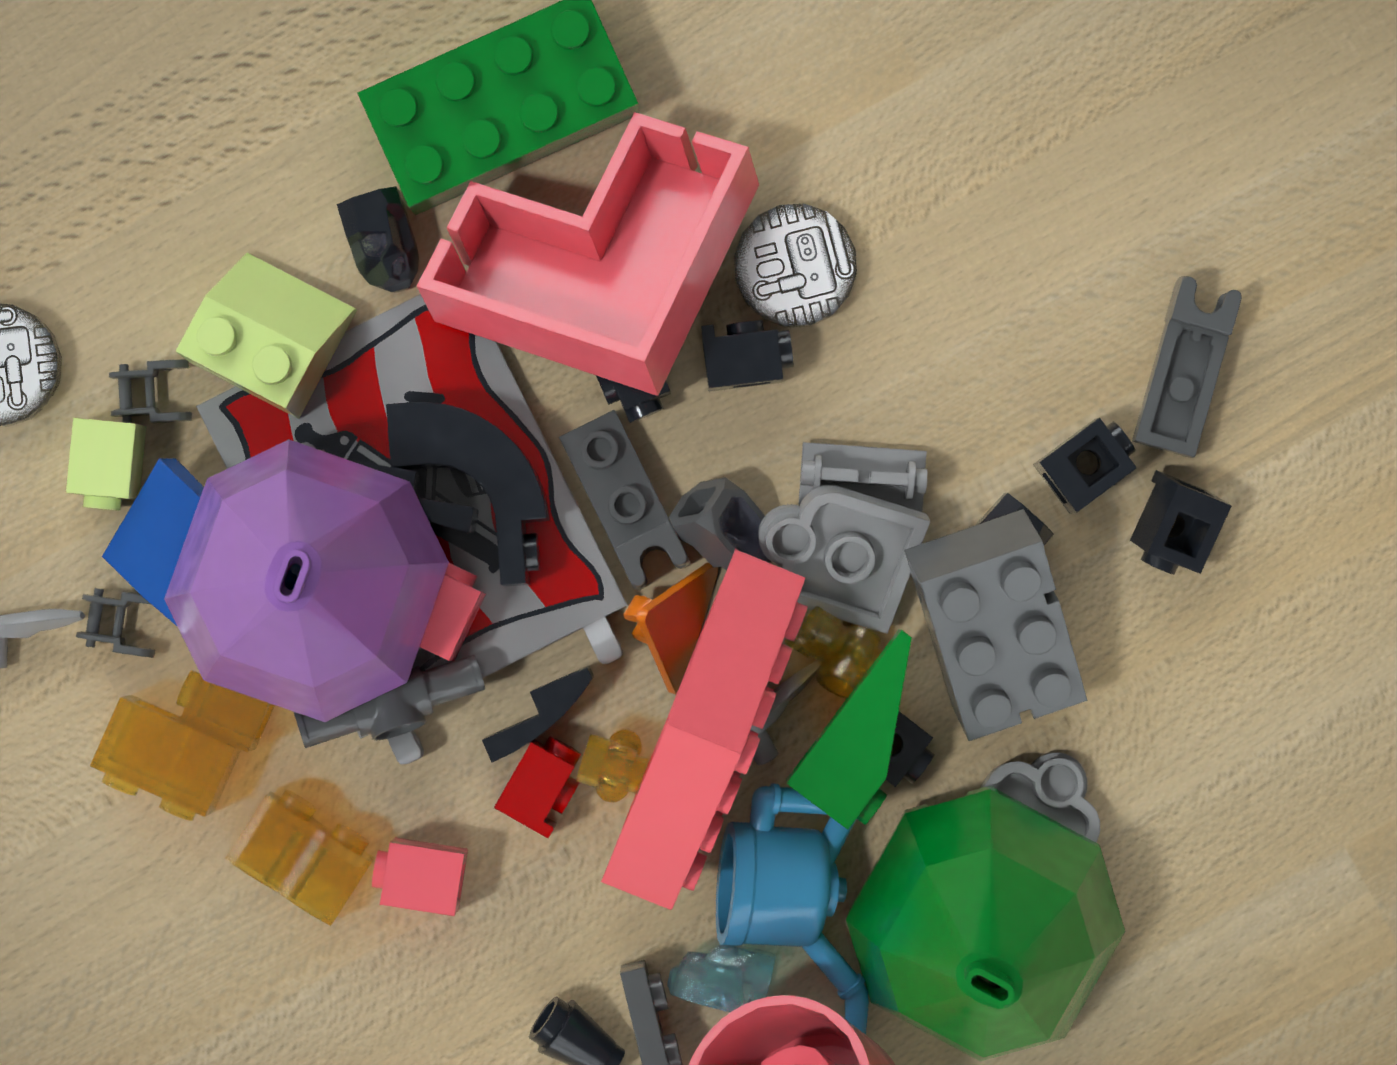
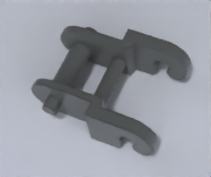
M147 361V370L129 371L128 364H120L118 372L109 373V378L118 379L120 409L111 411V416L122 417L123 423H132L131 416L150 415V422L153 423L192 421V412L161 413L155 405L154 377L158 376L159 371L174 368L188 369L189 361ZM145 378V408H133L131 379Z
M99 588L94 589V595H82L83 600L90 602L86 632H77L76 637L87 639L86 647L95 648L96 641L114 644L112 652L154 658L155 649L126 645L125 638L122 637L126 607H129L132 602L150 604L138 593L122 592L121 599L103 597L104 589ZM103 604L117 606L112 636L99 634Z

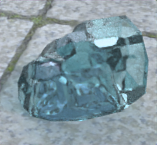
M718 944L708 952H687L680 962L671 968L667 986L673 996L703 1006L732 1012L744 1004L767 997L776 956L774 953L744 945L722 946Z

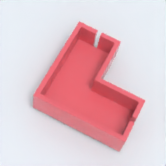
M634 112L583 216L470 181L447 226L453 243L440 239L417 284V288L435 322L658 396L759 187L749 147L697 131L692 144L702 172L699 173L695 171L698 165L685 127ZM463 264L469 266L467 272H466V270H465Z
M735 549L694 648L669 715L625 819L621 834L618 837L601 880L602 883L669 910H672L682 887L694 891L707 856L699 853L698 850L711 853L724 821L722 815L723 813L728 815L742 781L740 774H747L760 742L759 733L750 729L752 725L763 729L777 694L774 692V689L767 687V683L770 681L777 685L779 684L793 649L782 644L783 639L786 638L794 642L805 617L808 606L797 602L806 579L805 577Z

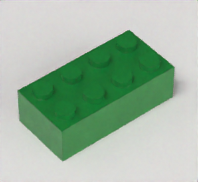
M561 0L357 92L408 207L415 216L464 194L470 181L482 185L487 184L631 119L634 112L640 114L638 101L592 0Z

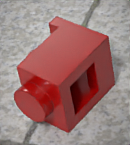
M552 736L548 737L545 744L534 739L529 744L494 808L548 839L557 823L547 818V815L551 809L563 814L580 784L570 774L582 754Z

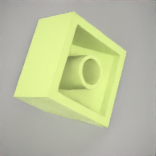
M246 253L205 295L176 352L191 364L299 419L357 310L304 281Z

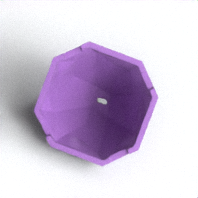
M287 440L207 478L164 600L204 681L322 722H327L407 683L449 562L410 481L304 444ZM293 564H299L301 570L295 587L289 590L285 586L288 572Z

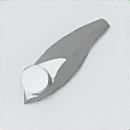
M43 609L0 615V668H7L8 638H29L40 631L57 629L83 620L85 614L77 610Z
M817 660L795 673L774 689V692L777 694L763 729L752 725L750 730L759 733L758 737L760 738L753 757L757 765L766 764L778 756L779 753L766 729L781 716L788 703L807 686L822 665Z

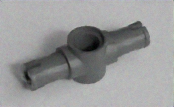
M471 655L422 672L419 666L414 667L411 670L407 683L327 722H322L296 712L294 716L305 748L360 731L361 737L371 734L374 741L385 740L420 728L426 723L425 716L433 713L432 707L485 690V685L476 657Z

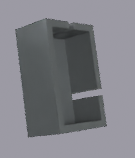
M1024 509L904 550L952 707L968 741L1021 724L1020 712L1030 710L1033 718L1036 719L1088 701L1061 605L1054 592L1056 588L1044 545Z

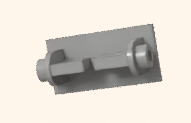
M803 442L798 504H801L803 498L815 488L835 485L922 512L923 495L926 494L928 471L925 469L927 451Z

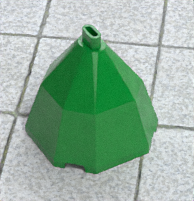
M991 786L969 791L964 797L928 806L924 804L906 809L846 915V923L863 978L865 979L870 1002L978 1061L1064 1039L1125 934L1124 924L1100 845ZM977 975H980L990 980L991 982L997 984V986H992L988 984L984 980L980 979Z

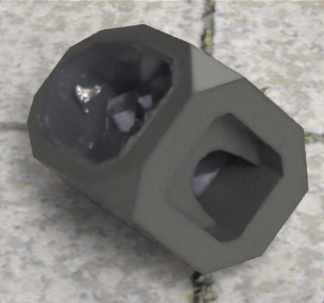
M726 477L699 482L681 497L669 516L680 540L692 545L713 567H722L727 570L735 549L768 563L772 562L764 555L758 539L759 526L765 515L744 490Z

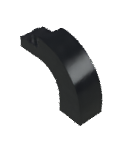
M433 402L386 404L391 467L405 470L449 468L461 471L474 478L487 493L495 513L500 584L505 587L530 585L529 571H540L538 535L537 533L526 534V523L550 521V515L540 479L521 449L492 423L462 408Z

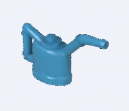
M774 783L770 786L759 787L752 796L750 823L730 822L727 824L723 835L716 886V932L718 942L722 946L751 944L802 947L837 988L838 996L845 1002V1019L866 1035L869 998L864 984L865 979L861 974H856L822 933L826 917H832L835 913L837 902H844L846 899L847 881L846 878L839 877L835 861L856 820L847 830L830 817L822 833L816 829L774 827L775 815L778 812L827 814L793 788L780 787L779 784Z

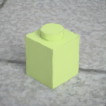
M73 418L66 493L84 495L83 507L121 511L122 499L135 500L141 487L146 426L134 423Z

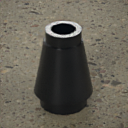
M557 996L541 1011L529 1034V1039L539 1045V1053L568 1065H620L625 1054V1050L617 1045L574 1000L566 1003Z

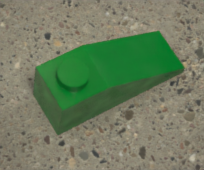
M898 629L786 778V784L847 830L856 819L866 825L887 797V794L879 788L887 778L912 637L901 629Z

